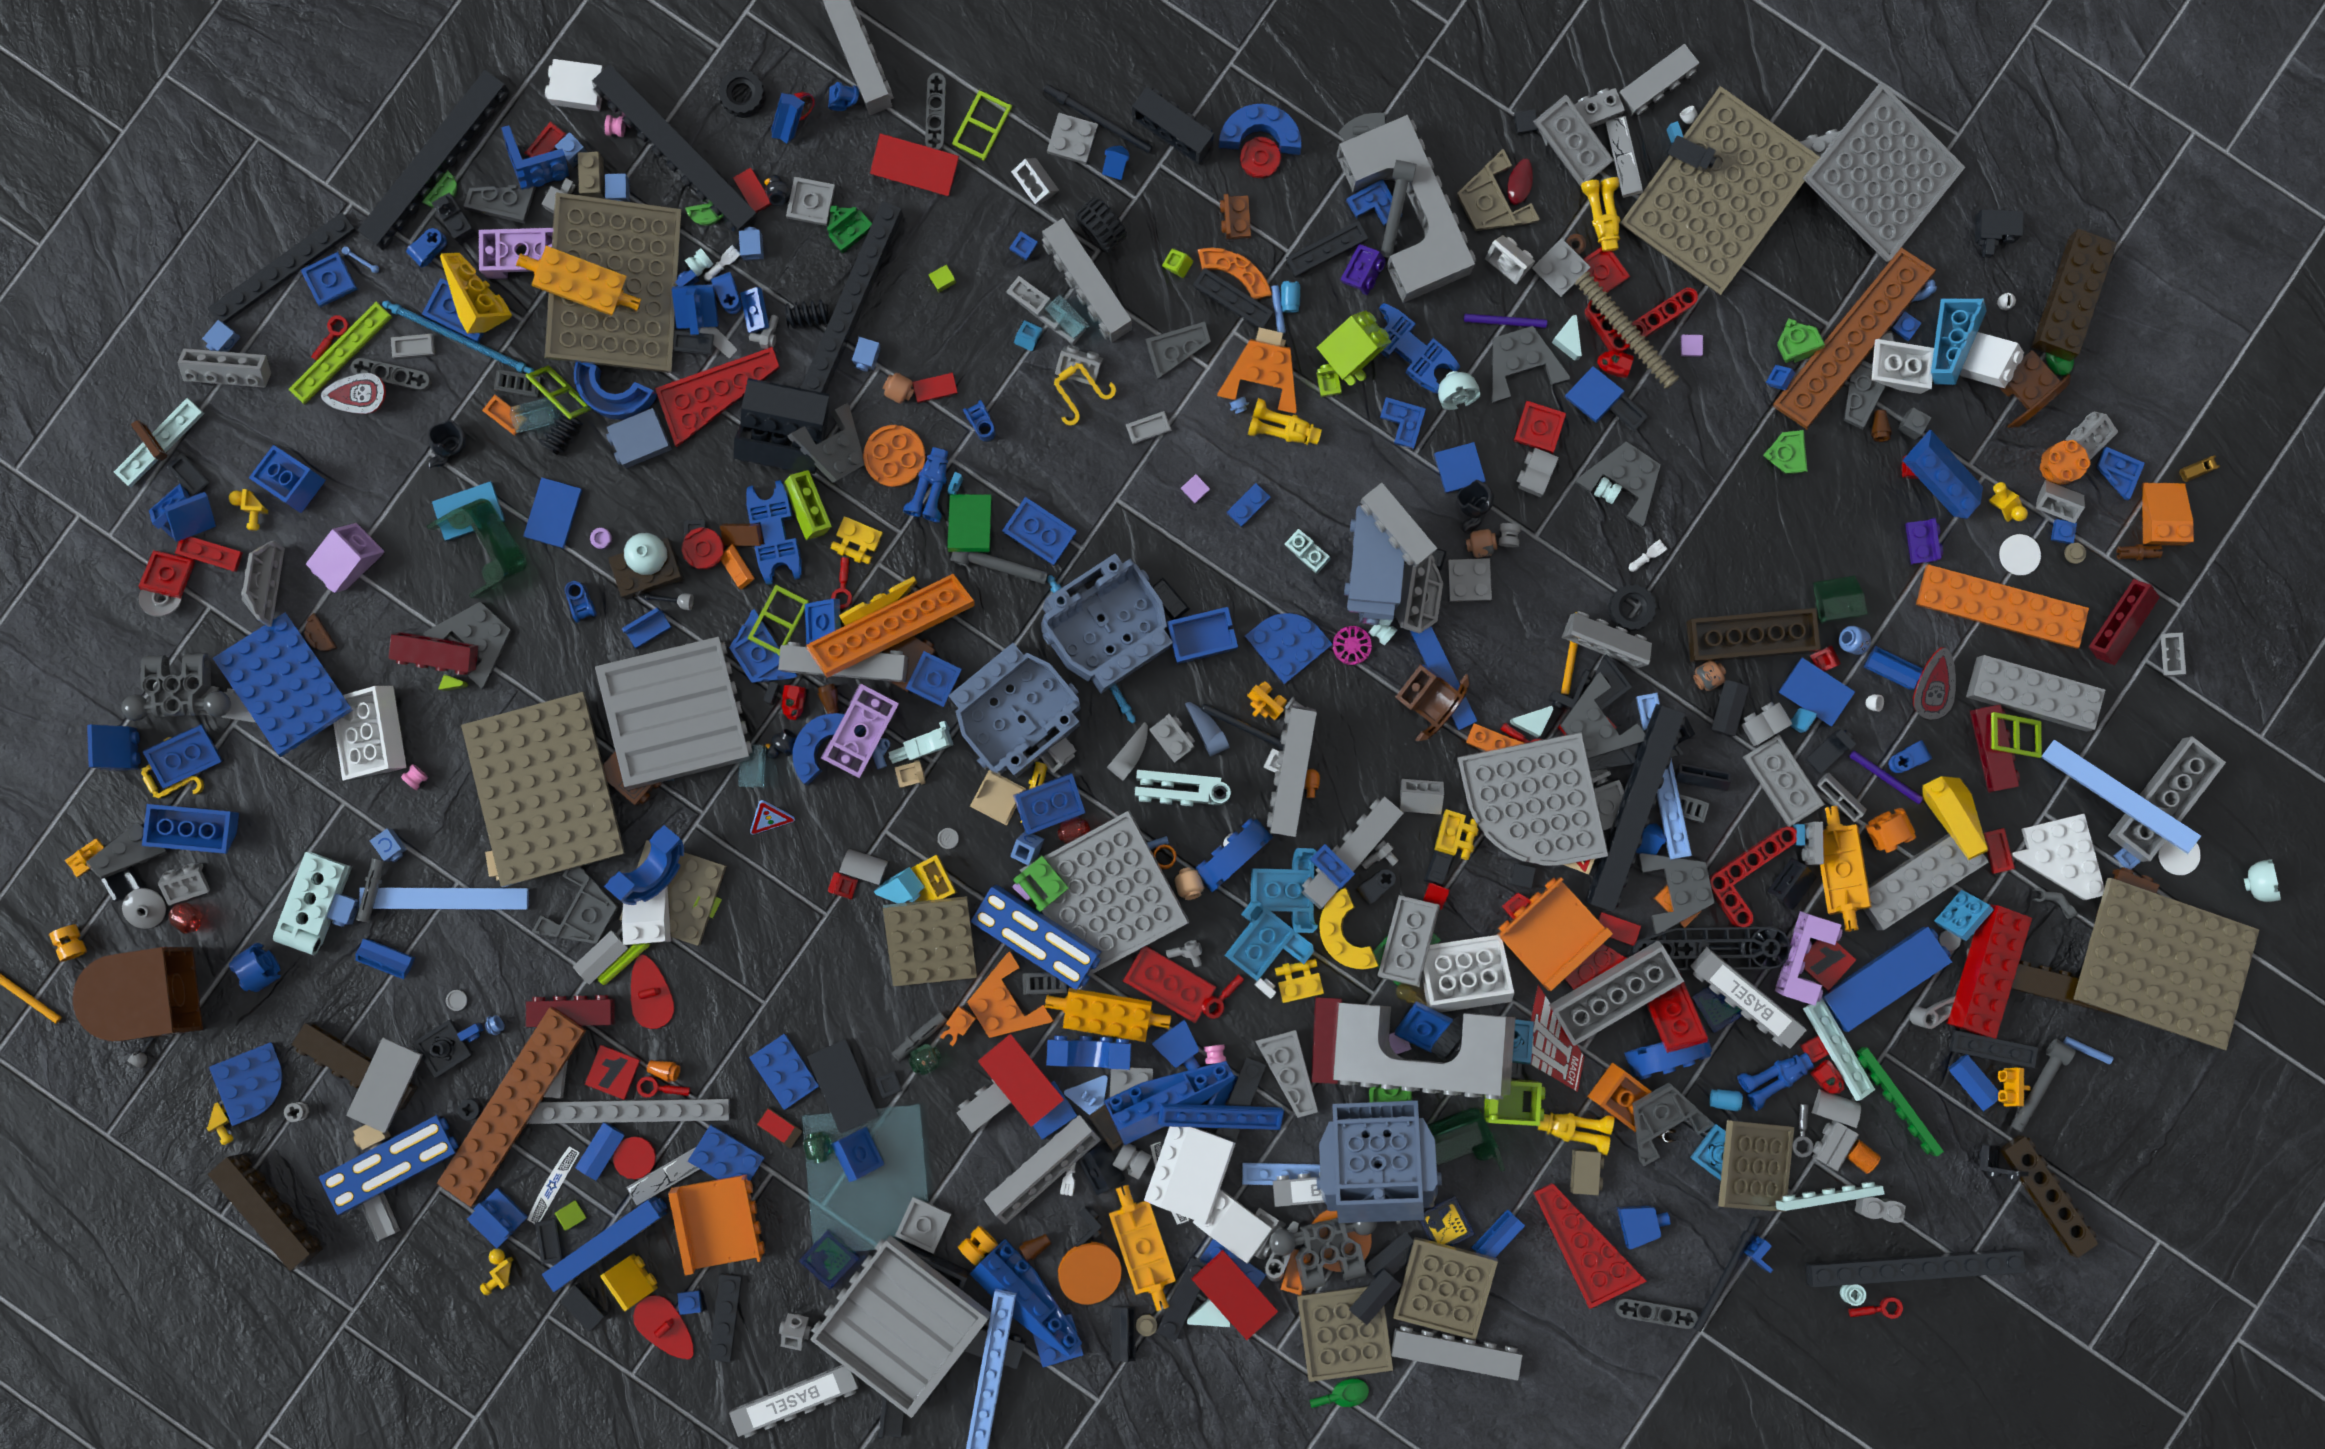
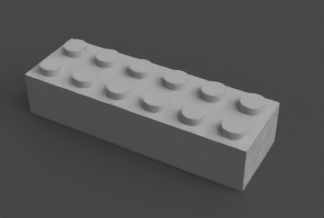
M822 0L869 115L892 107L891 99H894L891 88L885 78L881 64L878 62L876 52L870 42L854 1Z
M1064 218L1043 230V239L1041 240L1048 255H1053L1054 264L1060 272L1064 271L1067 284L1071 289H1076L1078 294L1076 296L1082 306L1087 305L1088 315L1094 323L1096 321L1099 323V331L1104 339L1109 338L1112 343L1131 331V318Z
M1982 655L1976 658L1966 697L1991 705L2001 704V707L2088 732L2096 728L2105 689Z
M1291 705L1290 710L1286 709L1284 723H1287V729L1282 730L1280 742L1284 744L1283 751L1279 750L1277 759L1280 771H1275L1274 785L1277 786L1276 792H1272L1270 806H1273V813L1269 812L1267 818V827H1270L1271 833L1296 837L1317 713L1316 709Z
M2193 736L2183 738L2140 793V796L2181 822L2226 762ZM2126 813L2108 835L2141 862L2151 861L2166 841Z
M1947 834L1868 885L1872 907L1863 910L1876 930H1885L1988 863V860L1984 854L1968 860L1950 834Z
M1656 941L1549 1004L1569 1040L1575 1046L1681 984L1684 980L1664 946L1659 941Z

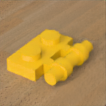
M844 516L836 534L843 541L841 544L833 541L830 549L837 551V554L841 556L847 555L852 557L858 563L863 562L869 565L872 557L865 553L867 549L873 552L876 551L883 532ZM850 542L859 545V550L856 551L849 548Z
M1446 809L1434 850L1455 856L1457 849H1460L1462 851L1461 859L1469 860L1470 853H1473L1474 837L1478 834V823L1474 819H1470V823L1466 824L1464 823L1466 815ZM1462 832L1467 834L1465 842L1460 840Z
M1316 959L1307 960L1305 964L1299 962L1289 965V963L1282 964V967L1275 968L1276 976L1285 975L1286 981L1278 982L1283 1003L1324 994L1319 973H1310V968L1317 967ZM1303 970V977L1292 979L1291 973Z

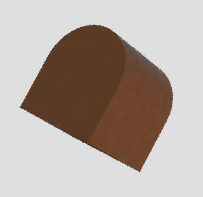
M159 947L104 956L90 963L81 972L75 983L72 998L75 1015L82 1027L99 1039L124 1041L203 1030L193 947Z

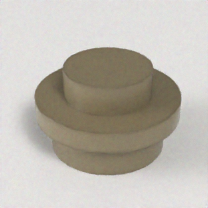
M2072 543L2066 547L2064 555L2067 561L2077 564L2085 559L2086 550L2080 543Z
M1142 1315L1136 1322V1329L1143 1336H1151L1157 1329V1321L1151 1315Z

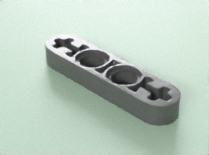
M933 73L927 80L925 144L927 147L933 148L932 144L929 143L933 142V133H935L940 144H937L934 149L942 151L945 142L946 80L942 74ZM935 79H939L940 83H942L938 85L939 93H935V86L932 84L935 82ZM934 98L942 101V105L939 108H933L930 105ZM938 118L941 120V125L938 128H932L930 121Z
M357 358L351 363V371L354 375L370 373L366 370H361L360 373L357 367L361 366L362 363L365 367L371 369L372 374H376L377 369L380 367L386 368L387 373L381 378L385 384L417 391H427L432 385L431 377L423 371L364 358ZM399 372L406 373L407 378L404 382L396 380ZM423 376L426 383H422L420 386L416 381H412V377L420 380Z
M1626 1297L1619 1298L1614 1305V1309L1619 1316L1633 1320L1685 1329L1693 1328L1698 1320L1694 1311L1683 1307ZM1627 1302L1629 1307L1635 1308L1636 1315L1633 1316L1634 1311L1626 1310L1623 1313L1619 1306ZM1644 1305L1651 1308V1314L1648 1317H1642L1640 1314V1309ZM1665 1309H1669L1672 1312V1317L1668 1321H1664L1661 1318V1312ZM1676 1311H1679V1316H1687V1313H1689V1316L1693 1318L1692 1321H1688V1324H1686L1684 1320L1677 1318Z

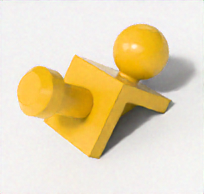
M1996 483L1993 486L1996 494L1989 499V502L2002 510L2007 522L2012 518L2016 521L2025 520L2028 511L2022 506L2019 495L2007 489L2005 483Z
M242 489V492L236 490L230 493V503L234 506L241 505V510L250 513L249 523H247L246 528L251 531H257L260 527V524H258V514H268V509L260 503L253 492L247 489Z
M217 1102L214 1104L207 1130L210 1133L216 1130L221 1138V1144L227 1145L233 1141L232 1134L229 1135L224 1125L229 1123L225 1115L226 1109L224 1104L221 1107Z
M496 1248L489 1253V1261L498 1266L489 1272L493 1279L480 1285V1290L484 1295L491 1294L492 1289L497 1285L501 1289L510 1285L509 1276L513 1259L510 1257L504 1260L505 1254L501 1249Z

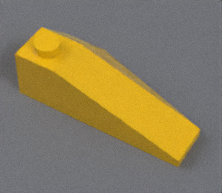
M441 253L440 258L458 318L467 334L485 333L512 317L504 299L499 294L495 295L489 289L490 284L486 280L482 281L475 274L476 270L460 253Z
M913 576L888 590L889 594H878L870 601L871 603L864 604L862 602L840 614L839 617L846 626L904 598L918 582Z
M1941 776L1923 785L1924 801L1967 859L1971 860L1987 852L1988 848L1972 794L1962 780L1955 777Z

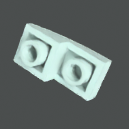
M1299 529L1285 543V546L1316 574L1331 559L1328 554L1315 545L1314 541Z

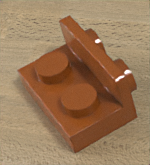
M1224 194V200H1220V212L1225 214V220L1221 221L1222 233H1226V239L1251 238L1248 196L1228 197V194Z

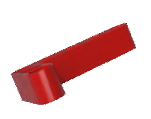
M1685 288L1635 320L1632 325L1641 331V336L1644 335L1647 338L1691 309L1698 300V294L1692 288ZM1682 296H1689L1691 303L1684 302ZM1591 300L1586 306L1585 315L1608 350L1624 353L1630 349V345L1625 343V339L1622 340V335L1617 334L1618 331L1613 329L1614 326L1612 324V330L1610 331L1603 328L1602 323H1609L1610 321L1604 319V314H1595L1591 311V306H1596L1592 305L1593 301ZM1665 307H1672L1674 314H1668ZM1648 318H1655L1657 325H1651ZM1614 340H1621L1623 347H1616Z
M1793 827L1779 828L1709 876L1713 897L1734 926H1750L1753 922V914L1733 885L1797 841V831ZM1784 831L1790 833V840L1788 842L1782 838ZM1767 842L1773 845V852L1771 854L1765 850ZM1750 854L1756 857V863L1753 866L1748 863V856ZM1732 866H1737L1739 869L1737 877H1733L1730 873ZM1716 877L1722 881V886L1719 889L1713 885ZM1727 895H1731L1734 898L1732 906H1728L1725 902ZM1740 912H1743L1746 916V921L1743 924L1737 920Z

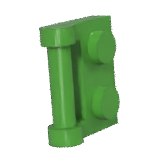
M1043 856L1013 879L1037 905L1036 909L1039 912L1043 911L1069 889L1067 884ZM1031 875L1047 894L1048 898L1043 900L1025 878Z

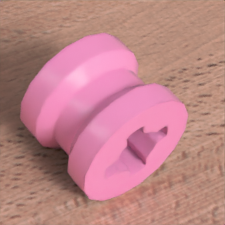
M612 115L606 116V136L616 134L618 137H624L626 124L622 121L623 116L614 118Z
M412 764L410 770L404 773L401 778L410 787L418 790L420 783L426 781L428 776L420 768Z
M1224 1044L1204 1047V1051L1207 1053L1206 1064L1226 1061V1057L1223 1055Z

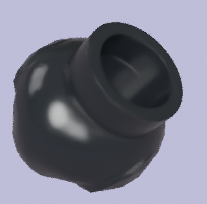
M771 175L765 180V192L771 204L781 206L785 201L789 200L792 190L789 184L781 181L778 175Z
M783 729L781 733L775 734L771 739L772 744L765 745L767 747L766 755L771 759H775L780 755L781 751L786 753V756H791L797 735L788 729Z

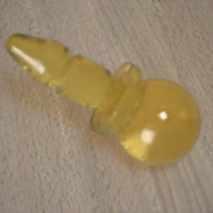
M1402 983L1397 986L1396 995L1399 999L1406 1000L1408 1004L1411 1001L1415 1004L1417 1001L1427 1006L1425 1001L1416 996L1417 991H1412L1410 985Z

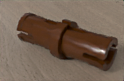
M2137 544L2136 546L2128 547L2118 546L2116 553H2120V555H2117L2118 560H2143V558H2161L2163 551H2159L2162 550L2161 545L2143 546L2142 544Z

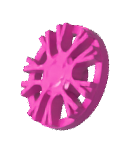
M1345 627L1334 637V654L1345 664L1356 665L1362 663L1371 652L1372 643L1370 636L1360 627ZM1351 630H1354V637H1351ZM1344 631H1347L1349 635L1347 639L1341 635ZM1358 631L1364 634L1361 639H1358L1356 636ZM1337 638L1344 640V644L1337 642ZM1367 639V643H1360V641ZM1336 646H1343L1344 650L1338 653ZM1360 647H1368L1367 653L1362 652ZM1346 651L1348 655L1343 659L1341 656ZM1358 651L1362 655V659L1356 654ZM1350 654L1355 655V661H1348Z

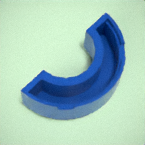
M1252 104L1245 106L1233 113L1221 130L1219 148L1239 149L1242 140L1247 135L1262 131L1269 133L1276 139L1280 153L1300 155L1301 136L1296 123L1286 112L1272 105Z
M581 362L575 363L574 381L579 395L588 406L604 417L618 420L630 418L646 411L658 396L654 390L636 382L623 393H607L601 387V370L596 365Z
M830 713L819 716L807 723L799 732L793 747V764L803 784L808 786L822 772L817 761L818 749L825 740L834 736L845 714ZM857 725L854 729L855 735L859 737L866 728L863 725Z
M1250 818L1242 825L1244 830L1238 834L1235 831L1227 839L1229 843L1224 848L1220 845L1211 853L1214 857L1208 863L1204 860L1195 868L1203 884L1211 893L1273 838L1257 818L1255 820Z
M665 825L660 830H657L649 840L651 850L644 863L630 873L619 871L604 886L622 903L636 905L638 901L643 900L646 902L654 898L667 887L681 866L678 863L680 856H684V845L682 840Z
M1708 1039V1042L1667 1053L1663 1043L1660 1042L1624 1052L1632 1077L1638 1076L1639 1080L1651 1077L1652 1073L1663 1071V1074L1671 1073L1676 1070V1066L1682 1064L1683 1067L1696 1064V1059L1699 1058L1701 1060L1710 1057L1712 1048Z
M1054 1035V1040H1048L1047 1065L1130 1070L1132 1044L1129 1043V1039H1116V1042H1113L1112 1037H1100V1041H1093L1092 1036H1080V1040H1067V1036Z

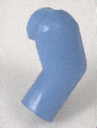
M1928 280L1924 286L1925 289H1922L1912 302L1924 300L1936 292L1937 286H1935V281Z
M886 738L879 740L872 753L877 769L887 766L884 755L890 747V741Z

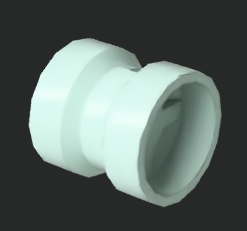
M701 248L696 251L694 257H688L685 260L697 277L702 274L705 268H710L714 265Z
M1603 477L1594 495L1599 498L1603 497L1606 499V502L1613 504L1622 486L1617 483L1612 484L1609 479Z
M1374 625L1368 633L1378 637L1379 642L1385 646L1397 629L1394 626Z
M1858 1284L1842 1285L1840 1288L1841 1298L1845 1302L1854 1306L1864 1303L1866 1291L1862 1286Z

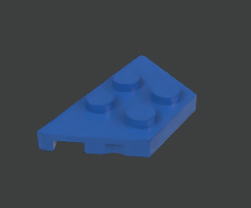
M753 609L747 621L739 630V634L729 647L752 683L797 678L796 673L778 670L779 655L747 639L759 617L756 610ZM761 621L754 637L780 649L763 621Z

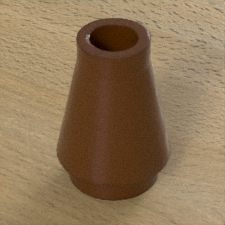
M1877 410L1874 412L1871 436L1876 442L1888 441L1891 439L1892 430L1887 417V411Z
M834 683L818 687L819 693L817 694L827 714L839 713L838 691Z
M1043 1234L1042 1236L1022 1242L1023 1245L1019 1246V1250L1027 1262L1029 1260L1033 1261L1051 1245V1242L1047 1235Z

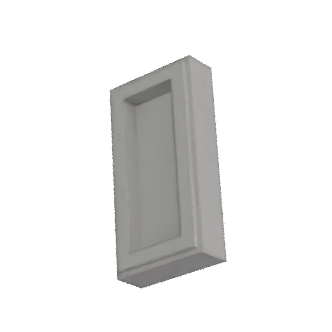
M433 334L391 337L393 359L435 355Z
M1165 411L1126 424L1133 445L1172 431Z

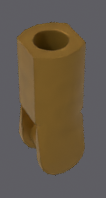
M2210 456L2180 469L2179 473L2182 480L2188 482L2219 468L2220 465H2217L2214 459L2216 456ZM2204 462L2207 463V465H2208V467H2209L2208 470H2206V468H2205V466H2204V464H2203Z

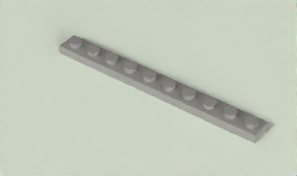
M730 1099L540 1102L527 1124L730 1120Z

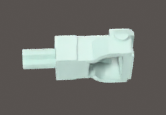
M940 722L941 728L903 742V747L888 752L892 764L907 758L915 760L954 745L947 722Z

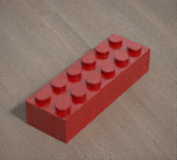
M1989 904L1994 910L1974 933L1947 1024L1981 1036L1996 1039L2032 918L2002 906Z

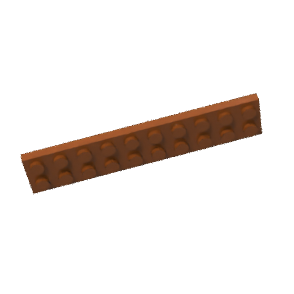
M1901 248L1824 341L1825 348L1814 353L1787 389L1773 403V407L1805 429H1808L1875 346V340L1881 339L1928 280L1935 274L1936 270Z
M549 1007L437 1182L438 1185L469 1207L475 1205L586 1032L584 1028L555 1008Z

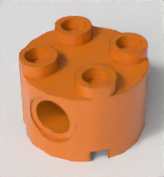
M2075 440L2061 441L2049 447L2042 454L2040 470L2047 481L2066 485L2081 478L2086 473L2087 468L2090 466V460L2086 450Z
M1903 808L1894 809L1896 812L1894 814H1891L1890 811L1885 812L1868 822L1869 825H1865L1877 850L1885 849L1886 853L1897 849L1898 844L1902 842L1907 843L1916 838L1915 830Z

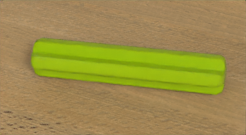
M650 943L632 945L597 977L598 981L602 985H606L646 950Z

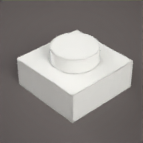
M1272 748L1264 768L1273 772L1280 771V765H1277L1278 750Z
M1259 978L1254 984L1270 999L1276 993L1273 990L1275 985L1267 978L1264 981Z

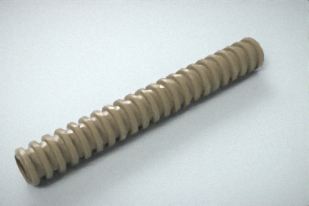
M1585 272L1575 281V285L1580 286L1579 290H1583V294L1588 296L1587 299L1593 301L1592 305L1597 306L1596 309L1601 311L1600 314L1605 315L1604 319L1610 321L1609 324L1614 326L1613 329H1617V334L1622 335V340H1626L1625 343L1630 345V349L1635 350L1634 354H1638L1639 359L1642 358V363L1648 365L1646 368L1652 370L1651 373L1656 375V379H1660L1659 383L1664 384V389H1668L1678 380L1679 375H1675L1674 370L1671 371V366H1667L1666 360L1663 361L1661 359L1662 356L1657 354L1658 351L1653 350L1654 346H1650V342L1645 340L1646 337L1640 335L1641 331H1637V327L1632 325L1633 322L1628 321L1629 317L1623 315L1624 311H1620L1619 306L1616 307V302H1612L1611 296L1608 297L1607 292L1603 291V287L1598 286L1599 282L1594 281L1595 278L1590 276L1591 273Z

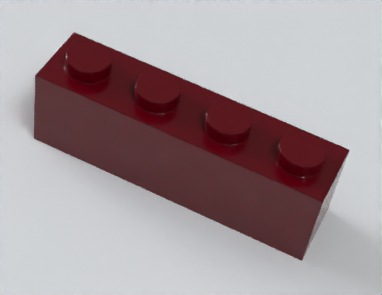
M2136 579L2132 580L2089 646L2097 659L2116 665L2160 598L2152 585Z
M397 632L391 634L389 659L396 660L397 664L407 665L410 662L416 663V667L420 668L433 666L438 671H448V669L455 670L456 674L467 675L468 672L476 670L479 645Z
M2001 704L1970 711L1988 792L2018 787V782L2020 781L2019 772L2015 770L2014 766L2015 754L1991 748V713L2005 714L2004 709H2001ZM1997 718L1998 746L2010 748L2009 741L2011 736L2009 730L2006 729L2005 719Z
M595 995L593 1000H587V996H574V1000H566V996H553V1001H545V997H532V1001L526 1002V1027H537L549 1007L555 1008L579 1026L615 1024V999H608V995Z
M1315 997L1311 1082L1338 1084V1080L1333 1079L1339 1003H1342L1340 998Z

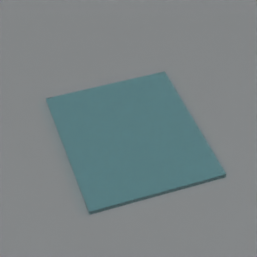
M920 1104L877 1108L880 1117L842 1134L839 1133L831 1113L802 1116L804 1147L808 1151L805 1153L813 1248L827 1233H830L850 1252L875 1250L874 1248L882 1238L886 1240L889 1235L895 1236L913 1196L928 1203ZM867 1127L885 1165L855 1181L849 1182L832 1145L830 1147L829 1145Z

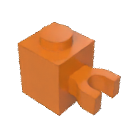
M958 1006L946 1023L950 1026V1029L944 1031L940 1038L944 1039L947 1034H951L953 1040L950 1042V1045L954 1046L957 1042L958 1034L964 1036L977 1018L961 1006Z

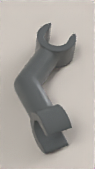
M2042 888L2033 889V891L2041 893L2040 899H2032L2034 902H2041L2043 900L2057 901L2067 919L2078 915L2077 911L2068 903L2062 893L2045 892Z

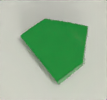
M830 206L831 214L829 227L827 228L829 238L844 253L868 234L872 223L856 207L838 208L837 206Z

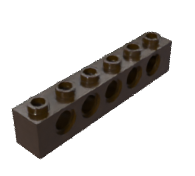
M2018 1135L2002 1146L2000 1153L2011 1169L2029 1172L2028 1176H2021L2019 1181L2069 1254L2079 1258L2098 1245L2095 1239L2097 1237L2096 1233L2090 1226L2087 1227L2085 1225L2083 1214L2070 1203L2072 1198L2065 1190L2062 1191L2058 1185L2060 1181L2054 1173H2050L2046 1166L2048 1164L2041 1155L2038 1156L2034 1150L2036 1146L2029 1137L2026 1138L2025 1136ZM2025 1154L2029 1156V1162L2026 1165L2022 1163V1157ZM2037 1172H2040L2041 1180L2036 1183L2034 1176ZM2049 1190H2052L2053 1198L2048 1201L2046 1194ZM2064 1207L2065 1216L2060 1218L2059 1210ZM2076 1225L2078 1229L2077 1234L2072 1236L2071 1228Z

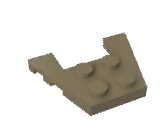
M1504 149L1457 193V197L1475 231L1532 224L1540 220L1532 203L1512 212L1494 178V175L1512 166Z

